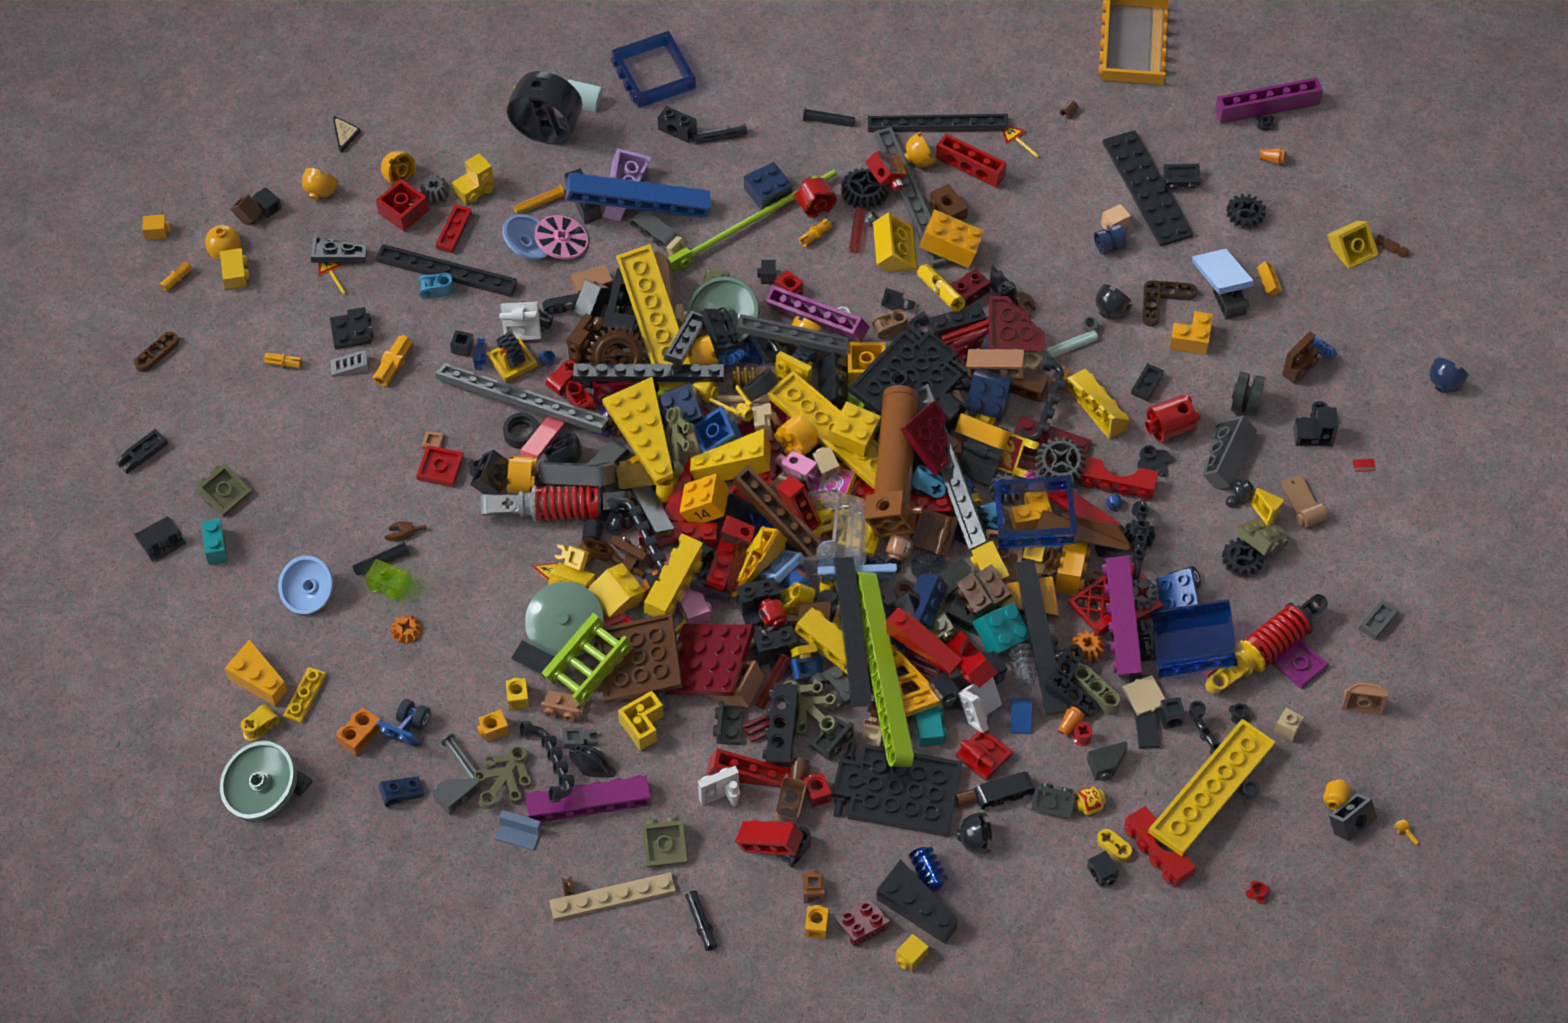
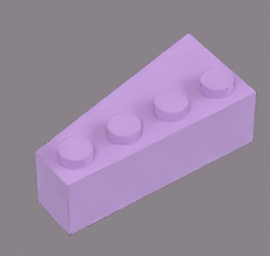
M617 148L612 160L610 177L640 182L651 157ZM605 206L603 217L620 222L627 208Z

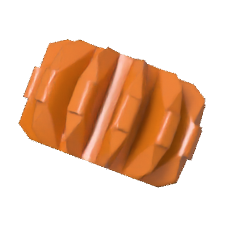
M1087 630L1084 634L1078 632L1077 637L1072 639V644L1079 645L1083 650L1084 655L1080 663L1086 659L1089 665L1091 659L1097 662L1098 658L1103 656L1105 644L1102 642L1101 636H1096L1095 631L1092 634H1089Z

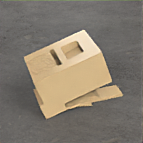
M767 403L752 407L755 430L764 429L769 441L773 440L771 419L775 425L782 426L783 423L772 410L771 404Z

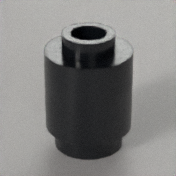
M597 519L585 521L581 540L589 538L601 541L602 523Z

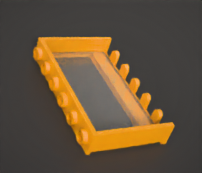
M1103 0L1102 11H1105V13H1102L1101 23H1105V26H1101V36H1104V39L1101 38L1100 49H1103V51H1100L1099 62H1102V64H1099L1098 75H1102L1101 81L1164 85L1167 8L1169 0Z

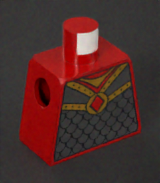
M726 516L719 542L722 540L738 546L736 553L746 555L745 552L755 539V536H753L755 527L733 517Z

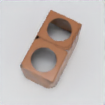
M791 777L783 779L774 821L796 823L800 815L807 781ZM791 789L797 793L798 798L795 802L788 803L785 801L783 794L786 790ZM798 807L796 818L779 815L780 810L783 808L793 811Z

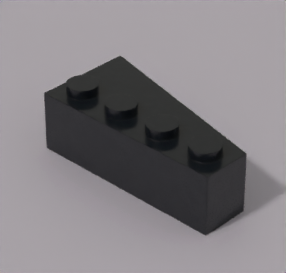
M900 859L878 887L876 900L946 944L957 929L958 919Z

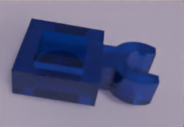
M478 337L473 359L475 370L482 371L483 364H487L485 337Z
M748 338L743 348L745 353L743 357L744 362L762 365V357L751 339Z

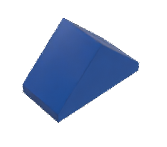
M820 656L792 659L790 662L794 681L809 679L817 673H823Z
M1011 697L1010 733L1031 734V698Z

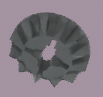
M1141 578L1133 581L1135 608L1147 609L1154 605L1158 597V590L1155 584L1148 579ZM1138 589H1141L1142 591L1144 589H1147V592L1145 594L1147 597H1137L1139 593Z

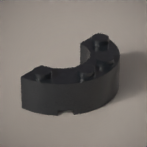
M995 651L983 655L998 672L993 677L995 685L1001 683L1005 679L1004 675L1008 669ZM944 672L929 679V688L944 708L963 710L958 693L971 684L962 674L950 678Z

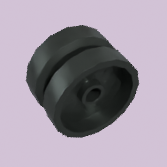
M1240 371L1232 394L1231 412L1241 413L1244 403H1248L1247 415L1257 417L1266 377L1256 375L1252 386H1250V374Z

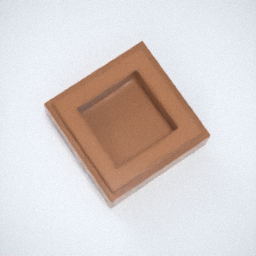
M426 431L421 446L422 449H426L427 445L441 448L445 434Z

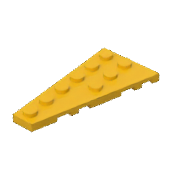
M648 378L603 398V405L654 483L658 485L673 478L653 378Z

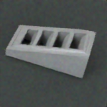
M366 351L330 360L332 377L369 372ZM336 364H340V369L336 370Z

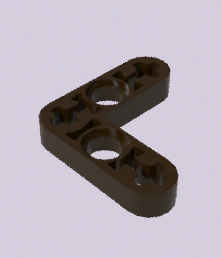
M1147 281L1144 285L1143 323L1149 327L1158 324L1160 298L1193 300L1197 295V287L1191 283ZM1150 287H1154L1153 295H1150ZM1172 288L1175 290V293L1170 294L1165 290ZM1153 301L1156 303V306H1148L1147 302ZM1150 312H1153V320H1149Z

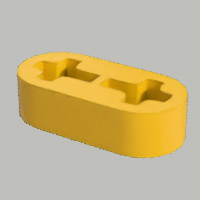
M1110 829L1099 831L1097 843L1103 850L1121 862L1127 861L1131 857L1132 848L1129 843ZM1103 836H1110V842H1103ZM1125 848V849H1126V854L1122 853V854L1120 855V854H1119V849H1120V850H1123V849Z

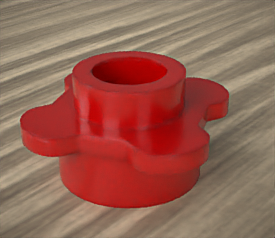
M1252 881L1250 889L1246 891V896L1262 904L1265 902V896L1270 893V888L1263 882Z

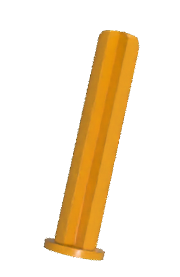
M559 184L555 189L513 207L515 214H523L558 198H565V191L562 185Z

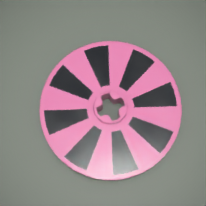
M552 215L542 219L536 226V243L543 252L551 257L570 260L582 255L587 248V233L582 225L572 218Z

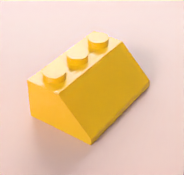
M889 212L874 221L877 266L886 271L917 270L913 226Z

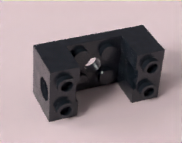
M617 268L603 324V331L607 334L608 327L614 331L615 326H618L621 331L622 327L625 326L626 333L629 329H632L634 335L639 331L636 316L621 314L625 311V305L632 306L621 270ZM620 343L611 345L619 346L622 349L628 348L626 345Z
M772 577L736 587L737 603L745 624H752L755 628L753 649L759 667L770 664L772 660L778 661L783 657L787 659L792 658L790 650L797 647V640L791 625L787 626L785 622L782 626L775 629L772 628L770 631H764L761 628L765 625L758 613L762 607L761 603L768 598L780 600V592L775 578Z

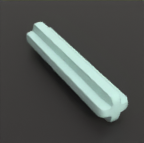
M1095 330L1049 347L1047 354L1051 357L1059 356L1097 341L1098 335Z

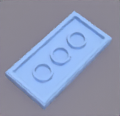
M1227 249L1192 256L1193 264L1219 295L1254 286L1253 279Z
M896 564L855 565V572L875 573L877 579L896 577ZM834 566L818 567V581H836Z

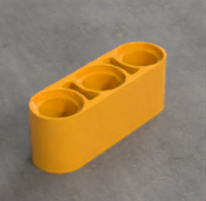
M962 413L954 430L1001 450H1005L1011 435L1009 431Z

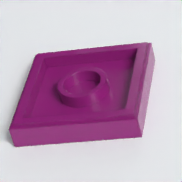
M1299 640L1288 651L1272 661V664L1300 689L1329 666L1323 658L1302 640Z

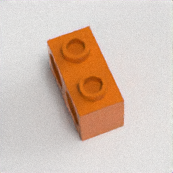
M361 707L358 712L352 714L350 721L338 730L336 735L338 744L357 757L379 733L381 727L376 723L377 720L381 721V719Z

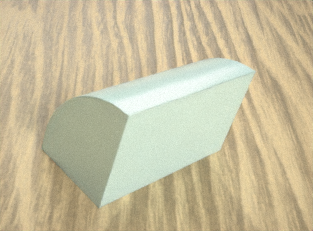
M568 80L582 98V110L596 112L602 99V88Z

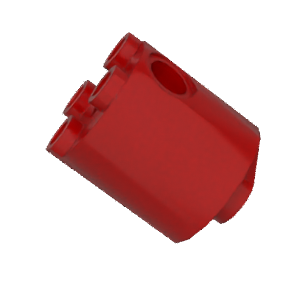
M1180 395L1147 408L1145 427L1150 435L1153 434L1157 441L1162 443L1197 429V421H1200L1201 417L1199 412L1194 410L1190 395Z

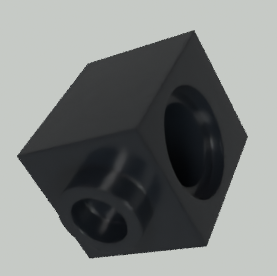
M267 187L252 196L254 201L263 209L261 213L267 218L282 209L280 199Z
M1181 697L1161 700L1158 712L1163 729L1183 726L1185 711Z
M1107 851L1088 859L1087 869L1093 878H1096L1095 881L1099 887L1103 885L1110 886L1117 881L1119 869Z

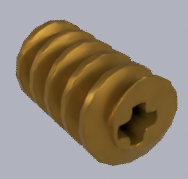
M736 366L735 371H732V390L735 389L737 384L742 390L744 385L746 386L752 379L763 372L762 368L759 367L757 372H755L754 367L751 366L748 372L746 366H744L742 371H740L739 366Z

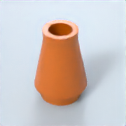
M1282 148L1261 149L1259 159L1277 165L1285 164L1286 150H1282Z
M1073 706L1067 709L1057 731L1067 737L1078 723L1084 721V713Z

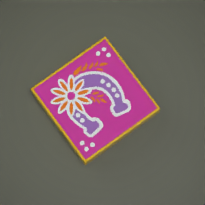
M844 470L823 480L819 472L810 495L812 502H847L857 474L852 470Z

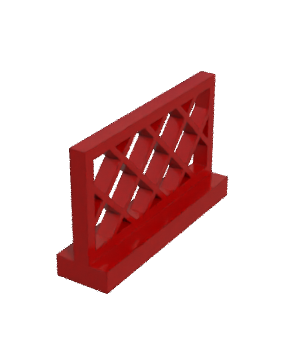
M1131 564V572L1133 573L1134 566ZM1140 574V577L1142 579H1146L1142 574ZM1102 576L1068 600V604L1088 624L1093 632L1095 631L1096 636H1102L1108 632L1109 622H1112V615H1108L1107 610H1104V602L1110 603V598H1104V584H1106L1107 576ZM1093 589L1102 590V597L1091 596V591ZM1144 589L1143 591H1142V590H1138L1139 593H1138L1137 597H1138V596H1139V597H1140V596L1147 597V596L1145 595L1146 592H1147V589H1146V590ZM1079 599L1088 600L1087 608L1079 607L1075 602ZM1090 600L1102 601L1101 609L1090 608ZM1089 613L1100 614V620L1094 623L1089 618Z

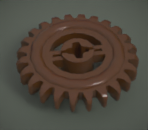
M615 326L614 331L608 327L607 334L601 330L602 337L595 335L597 342L590 341L594 348L587 349L592 353V355L587 356V359L592 360L588 364H606L605 361L609 360L613 364H623L627 359H630L627 364L647 363L642 359L647 356V353L642 352L646 349V346H640L643 343V339L637 340L639 334L635 333L633 335L632 329H629L626 333L625 326L622 327L621 331L618 326ZM617 343L624 344L629 348L630 352H624L621 347L611 345ZM616 352H618L620 355H617V358H614L613 356H615Z

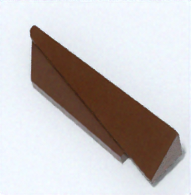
M1043 510L1035 529L1036 533L1123 550L1133 548V544L1128 541L1120 525L1063 513L1062 516H1059L1050 511Z

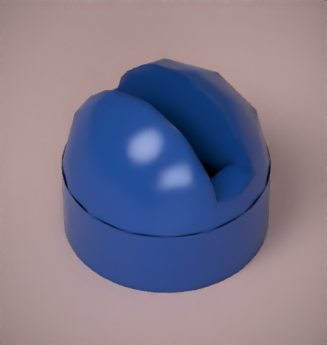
M545 350L539 355V360L544 365H552L555 362V354L550 350Z
M1113 495L1105 500L1108 508L1112 511H1116L1113 504L1118 509L1122 506L1120 495Z

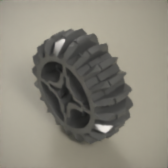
M1056 436L1055 442L1049 439L1048 445L1042 444V449L1037 451L1038 455L1035 461L1037 462L1036 469H1039L1038 474L1043 475L1044 481L1049 479L1050 485L1053 482L1057 483L1060 481L1067 486L1068 481L1073 485L1075 479H1081L1079 471L1085 472L1082 466H1087V462L1083 461L1087 459V456L1083 454V448L1078 449L1079 443L1073 445V439L1071 438L1067 442L1065 436L1062 438V441H1059V438ZM1072 455L1077 462L1075 467L1071 466L1070 458ZM1047 456H1049L1051 458V461L1053 462L1050 468L1047 466L1045 461Z

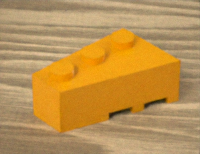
M1065 538L1057 572L1055 592L1075 596L1079 593V590H1083L1085 579H1082V574H1086L1088 567L1085 558H1089L1091 547L1088 546L1087 542Z
M1053 576L1039 578L1045 612L1059 615ZM1018 582L1006 583L1005 585L1013 597L1002 603L1001 606L1014 602L1018 609H1023Z
M250 640L246 642L225 667L230 681L275 707L287 693L284 680Z

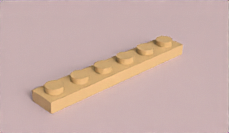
M670 872L549 900L553 921L666 896L676 892Z

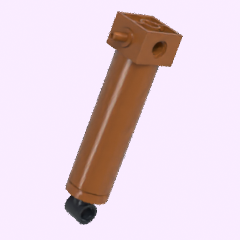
M904 370L895 371L891 375L890 383L893 386L885 389L883 393L874 494L866 496L864 519L879 538L915 533L916 515L924 513L923 506L915 507L910 501L915 449L900 430L918 414L919 394L914 389L913 381Z

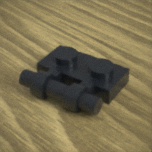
M727 308L721 309L720 313L718 309H704L700 312L712 345H726L730 340L732 344L739 342L737 329L733 327V319L731 314L728 313Z

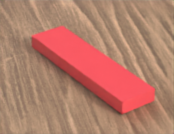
M547 416L522 447L520 455L537 458L538 461L566 426L567 422Z

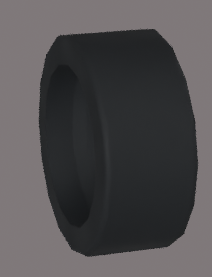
M767 369L752 379L742 391L752 402L774 387L779 379L771 369Z
M516 413L508 417L503 425L506 443L515 449H522L539 428L537 420L528 413ZM518 424H527L532 427V432L522 438L512 436L510 430Z

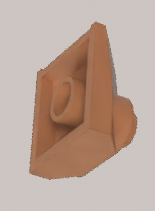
M1357 682L1344 691L1342 710L1382 715L1388 699V692L1377 684Z

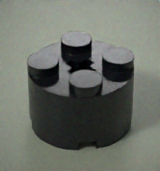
M943 392L938 396L937 403L946 415L945 426L949 434L952 430H955L961 413L969 412V406L952 394H945Z

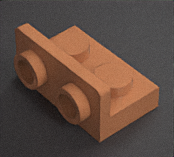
M548 690L545 701L541 702V711L550 718L558 716L568 722L580 721L586 702L580 706L572 695Z

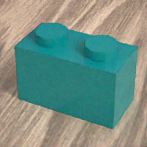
M221 519L202 521L204 550L208 564L227 562L225 535Z
M936 706L914 714L919 747L943 745L944 738H947L946 726H942L941 720H944L943 708Z

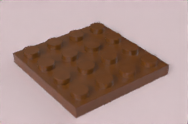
M672 613L602 628L617 640L626 636L632 644L629 653L621 658L602 681L603 699L606 704L640 697L650 691L659 693L683 687L675 622ZM596 635L598 650L607 656L613 649V646L599 635Z

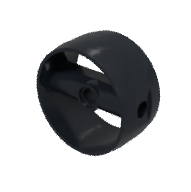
M533 71L525 74L516 84L509 98L507 116L515 129L527 138L546 144H558L565 141L573 132L582 111V98L576 88L562 77L545 71ZM555 109L558 110L563 117H557Z

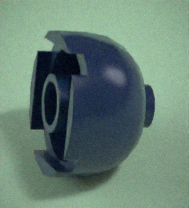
M1437 358L1430 367L1429 377L1436 390L1442 393L1445 391L1452 392L1461 388L1469 376L1467 371L1462 367L1457 369L1454 367L1456 363Z

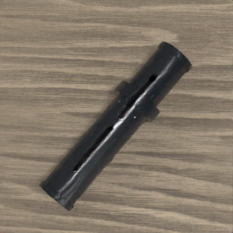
M745 123L736 126L726 125L725 128L694 133L695 143L724 138L732 139L734 136L747 135V127Z
M694 890L686 893L685 898L697 926L696 932L701 936L705 950L711 951L718 946L712 932V924L708 922L698 892ZM695 905L697 906V909H698V911H699L700 917H699V915H698V913H697V910H696V908H695Z

